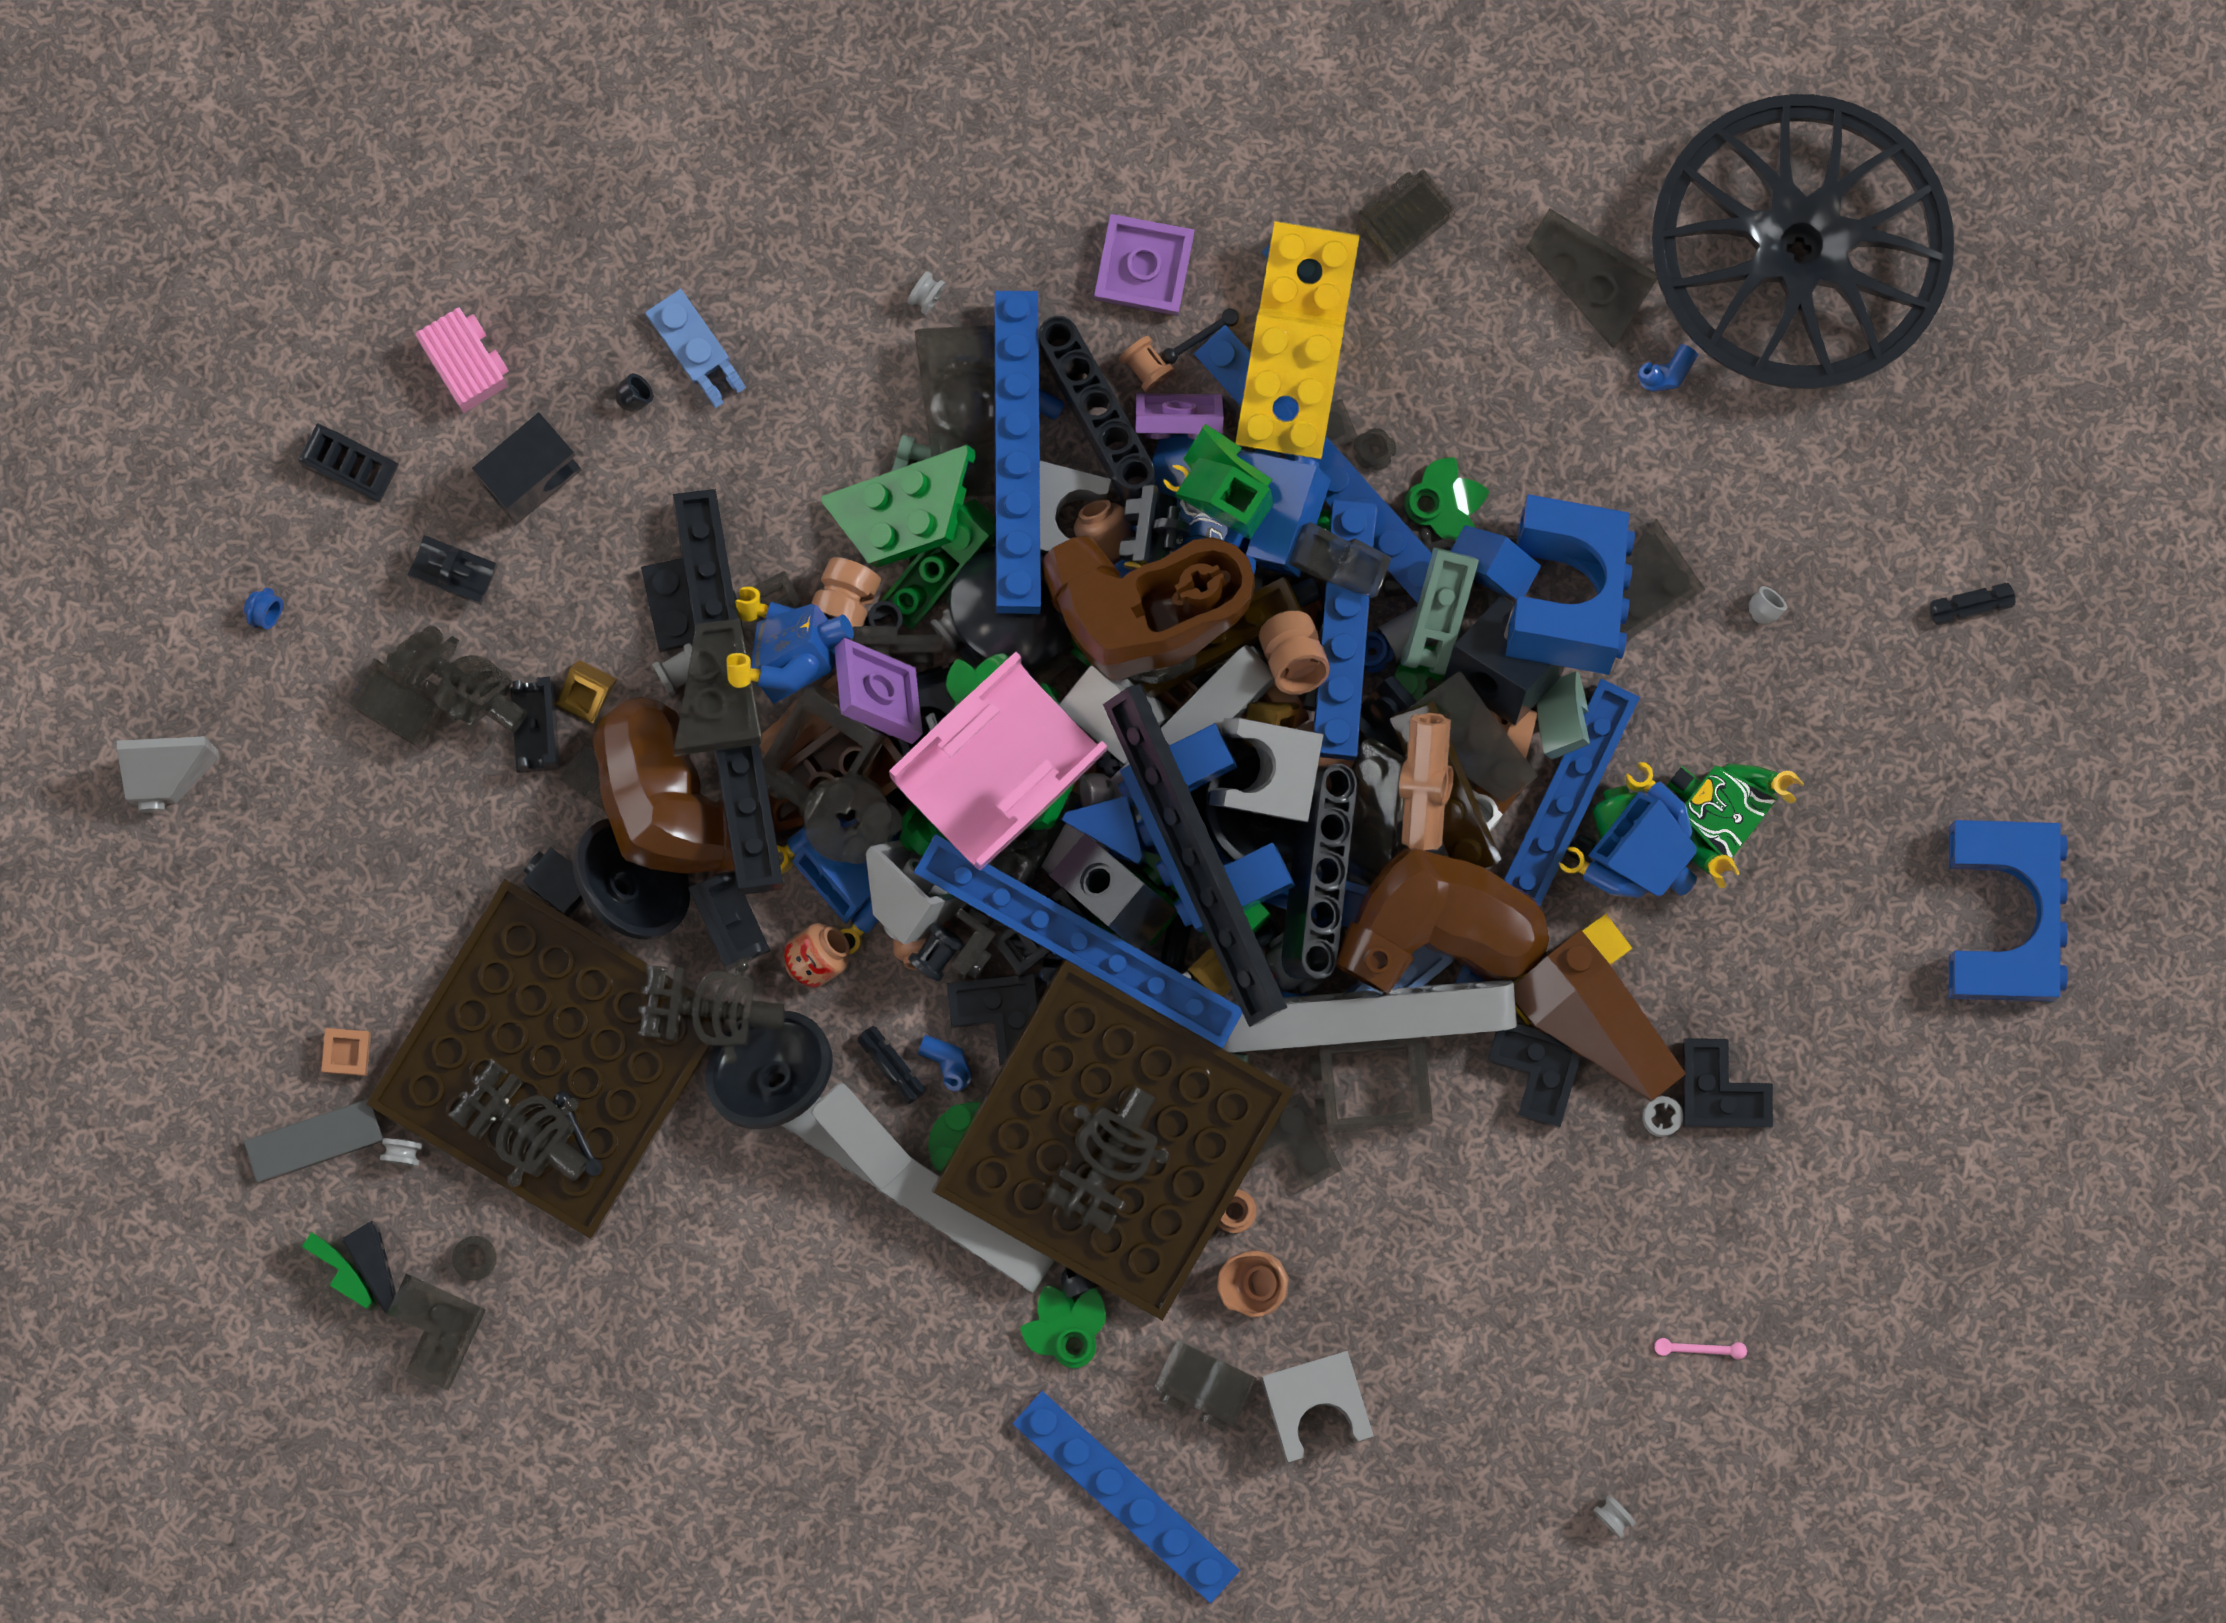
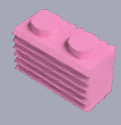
M460 307L455 308L444 317H440L437 321L416 332L415 335L463 413L508 387L503 375L508 373L509 370L496 349L489 354L480 340L487 335L474 314L466 318Z

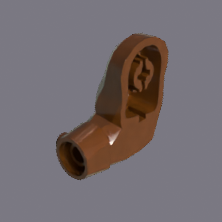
M1087 536L1074 537L1053 547L1041 562V575L1052 604L1058 612L1062 613L1072 639L1090 664L1112 681L1148 670L1180 664L1197 654L1216 637L1236 624L1246 613L1255 589L1254 574L1249 558L1236 545L1214 537L1192 540L1161 560L1143 565L1129 572L1123 578L1120 577L1119 571L1096 541Z
M638 697L625 700L600 719L592 735L593 750L599 768L602 801L621 855L626 861L654 870L684 874L715 871L716 873L734 872L722 799L716 802L712 801L700 793L701 783L697 769L690 759L686 728L677 712L655 699Z
M1405 848L1382 869L1365 893L1354 923L1350 922L1338 950L1336 967L1369 987L1388 995L1414 961L1413 952L1425 946L1436 953L1453 957L1483 980L1510 981L1530 972L1545 956L1549 942L1546 918L1533 897L1521 889L1511 886L1481 866L1417 848Z

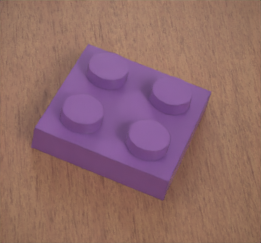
M1110 214L1094 300L1179 316L1195 230Z
M1136 393V433H1144V436L1150 439H1166L1171 436V433L1188 434L1189 438L1196 439L1202 427L1207 424L1220 434H1223L1222 394Z
M844 638L834 647L841 714L913 744L923 734L915 667Z

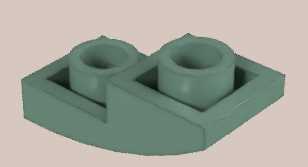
M1577 671L1560 677L1537 702V715L1543 751L1551 760L1590 745L1584 719V713L1589 711L1581 677Z

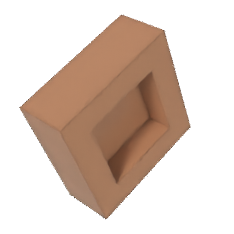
M325 1028L321 1072L323 1074L367 1077L371 1033L369 1031Z

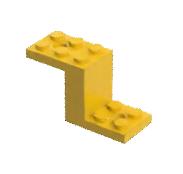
M1274 221L1235 444L1322 459L1360 235ZM1305 259H1314L1322 266V276L1314 283L1303 282L1297 274L1298 265ZM1290 396L1297 401L1299 411L1293 419L1282 420L1275 415L1273 404L1279 397Z

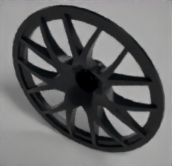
M1814 94L1773 96L1747 103L1725 113L1698 133L1679 154L1665 178L1653 217V263L1664 299L1678 324L1697 346L1727 369L1748 379L1771 386L1790 389L1835 387L1860 380L1883 369L1906 352L1927 329L1941 306L1953 267L1955 243L1953 220L1941 182L1927 158L1902 131L1878 114L1857 104L1833 97ZM1790 122H1815L1833 126L1825 177L1821 187L1809 196H1806L1793 181L1790 162ZM1780 123L1777 173L1754 151L1736 139V137L1753 129ZM1842 129L1864 138L1882 151L1838 181ZM1727 144L1761 180L1771 197L1769 210L1753 211L1739 203L1698 173L1699 169L1715 152ZM1889 159L1902 171L1915 193L1898 203L1857 220L1840 216L1841 200L1867 174ZM1691 182L1731 217L1677 227L1681 202ZM1919 202L1927 227L1928 247L1907 238L1876 229ZM1702 234H1727L1746 238L1757 252L1753 259L1741 264L1682 278L1677 260L1676 238ZM1795 241L1802 242V249L1809 250V254H1804L1801 261H1795L1794 254L1786 250V248H1792ZM1857 247H1882L1927 258L1924 281L1918 297L1877 281L1853 268L1848 254ZM1745 280L1729 304L1716 330L1698 311L1686 289ZM1764 282H1779L1787 298L1780 321L1761 357H1757L1737 347L1722 336L1738 309L1757 287ZM1817 285L1834 288L1847 302L1869 345L1868 350L1851 358L1830 363L1814 309L1812 293ZM1859 291L1912 307L1902 322L1879 343ZM1797 309L1820 365H1790L1769 360Z

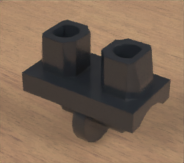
M1155 485L1143 486L1142 496L1126 500V520L1137 526L1136 537H1127L1121 541L1120 559L1143 566L1166 557L1171 551H1175L1177 539L1190 536L1191 525L1179 520L1181 508L1177 507V499L1175 497L1161 493Z
M424 535L417 556L407 575L412 579L482 605L498 565L495 562Z

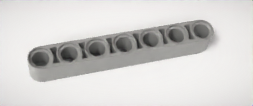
M1248 645L1242 647L1161 728L1167 743L1171 745L1214 723L1222 733L1224 718H1241L1248 711L1250 703L1257 702L1275 683L1270 667ZM1127 762L1122 768L1130 765L1129 762ZM1118 771L1111 778L1112 784L1107 787L1114 789L1112 799L1123 797L1117 784L1123 782L1124 779L1120 771ZM1134 805L1133 808L1138 822L1142 817L1137 806ZM1066 824L1039 851L1034 860L1050 875L1084 833ZM1094 840L1098 845H1100V846H1101L1104 850H1106L1107 852L1110 850V848H1108V847H1106L1105 845H1103V844L1099 843L1098 841Z
M1494 980L1395 988L1388 995L1377 990L1284 997L1288 1008L1260 1024L1249 1027L1242 1014L1222 1049L1228 1052H1244L1508 1030L1517 1026L1514 982ZM1237 1001L1232 1002V1003L1236 1004L1237 1006H1239V1004H1238Z
M821 1097L802 1115L781 1125L790 1133L793 1132L801 1137L805 1143L826 1157H831L837 1161L841 1167L862 1181H867L876 1187L877 1191L898 1205H903L912 1211L913 1215L937 1231L940 1230L948 1235L949 1239L973 1255L976 1254L987 1261L988 1265L1009 1279H1014L1023 1285V1288L1029 1292L1034 1293L1055 1260L933 1193L932 1188L939 1176L912 1158L910 1164L887 1186L878 1188L861 1168L825 1132L823 1126L811 1114L812 1107Z

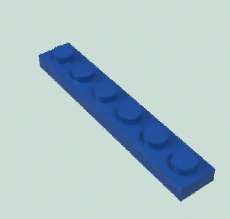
M1333 500L1331 504L1320 644L1323 646L1329 662L1330 673L1328 678L1316 690L1313 727L1314 733L1323 734L1320 757L1355 761L1357 757L1377 504Z
M1043 1391L1012 1423L1210 1604L1240 1571L1238 1567Z

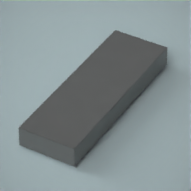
M368 1099L244 1140L256 1182L262 1183L383 1142L384 1137L376 1112L373 1108L366 1105Z

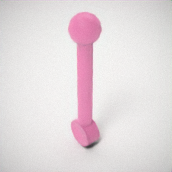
M1660 1338L1654 1346L1656 1353L1661 1356H1666L1670 1352L1731 1355L1734 1359L1740 1360L1747 1355V1347L1740 1342H1736L1732 1346L1671 1343L1666 1338Z

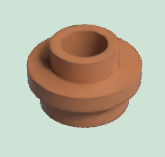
M1238 1189L1230 1204H1239L1243 1209L1242 1216L1239 1219L1233 1220L1227 1216L1225 1211L1218 1223V1227L1228 1233H1240L1247 1230L1256 1218V1204L1253 1198L1247 1192Z

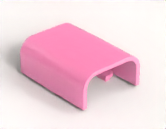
M1015 652L944 717L889 773L893 782L972 865L981 871L1107 751V745L1103 741L1099 744L1095 743L1028 674L1021 664V656Z

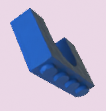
M1178 433V435L1171 434L1169 438L1159 439L1152 460L1158 491L1175 497L1177 499V507L1181 499L1176 497L1175 491L1166 487L1164 479L1172 483L1173 486L1179 487L1185 480V475L1182 471L1174 468L1173 465H1180L1191 471L1183 458L1195 439L1189 438L1188 434ZM1258 448L1255 449V452L1240 450L1237 455L1238 457L1273 479L1268 486L1271 489L1273 506L1252 536L1246 555L1253 557L1256 560V565L1261 569L1300 577L1331 479L1319 469L1320 464L1317 461L1307 457L1295 456L1294 460L1291 461L1280 458L1281 455L1275 451ZM1131 524L1132 530H1133V531L1135 532V534H1136V533H1137V526H1134L1133 524Z
M1527 494L1519 518L1517 546L1530 557L1561 562L1578 569L1592 582L1597 596L1579 604H1562L1517 596L1509 621L1507 657L1610 674L1615 658H1623L1627 640V633L1620 632V624L1625 625L1630 603L1629 599L1623 598V590H1628L1632 575V565L1625 564L1626 556H1631L1635 539V531L1628 530L1629 512Z
M1215 723L1169 745L1189 792L1238 768L1219 727ZM1128 765L1119 770L1124 781L1117 784L1122 796L1128 797L1131 807L1136 805L1143 821L1136 825L1146 846L1150 847L1155 844L1162 860L1155 863L1166 887L1174 884L1181 898L1180 901L1174 904L1184 925L1187 927L1193 924L1198 932H1202L1205 929L1133 770ZM1273 843L1224 865L1228 878L1244 911L1295 887L1285 863Z
M1955 820L1949 826V869L1995 870L2014 876L2026 886L2034 900L2036 921L2030 937L2019 948L2003 952L1957 950L1949 955L1948 999L2054 1002L2060 998V991H2066L2068 972L2066 965H2060V948H2065L2067 945L2068 928L2066 921H2060V904H2066L2068 885L2066 878H2060V861H2066L2068 841L2066 835H2060L2061 823Z

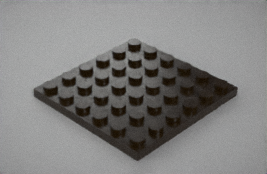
M504 879L369 1097L366 1105L593 1240L730 1013ZM565 1091L570 1096L569 1106L594 1158L603 1164V1171L598 1176H590L585 1171L586 1160L561 1108L556 1107L553 1103V1097L557 1092Z
M1063 959L933 1186L932 1192L1163 1321L1292 1096L1294 1089L1084 969Z

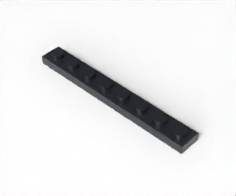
M1141 684L1127 687L1105 702L1103 707L1249 1027L1260 1024L1288 1007Z

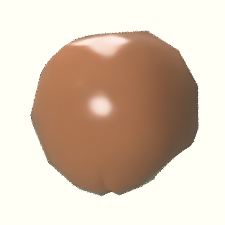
M1248 1250L1227 1260L1219 1271L1217 1290L1227 1309L1237 1311L1251 1318L1263 1317L1276 1311L1286 1299L1289 1277L1280 1260L1273 1255L1260 1250ZM1251 1279L1253 1281L1256 1293L1251 1288Z

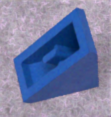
M1464 525L1451 549V552L1478 559L1479 562L1474 581L1516 602L1517 596L1525 597L1541 568L1540 564L1506 536Z
M1127 796L1065 813L1062 821L1085 833L1139 866L1143 867L1147 861L1141 834L1136 825L1137 819L1133 806L1131 807Z

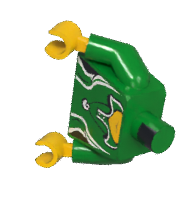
M1730 763L1722 767L1715 765L1702 781L1681 766L1666 786L1687 801L1685 805L1692 828L1690 839L1697 848L1696 854L1690 861L1707 874H1711L1719 888H1725L1727 885L1721 874L1725 871H1732L1735 875H1739V870L1732 858L1778 798L1773 794L1778 793L1787 803H1794L1796 798L1786 789L1791 784L1804 786L1803 781L1792 771L1778 773L1759 766Z

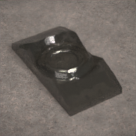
M994 325L917 329L914 333L931 457L968 445L975 450L976 456L974 464H967L962 486L967 489L965 497L995 496Z

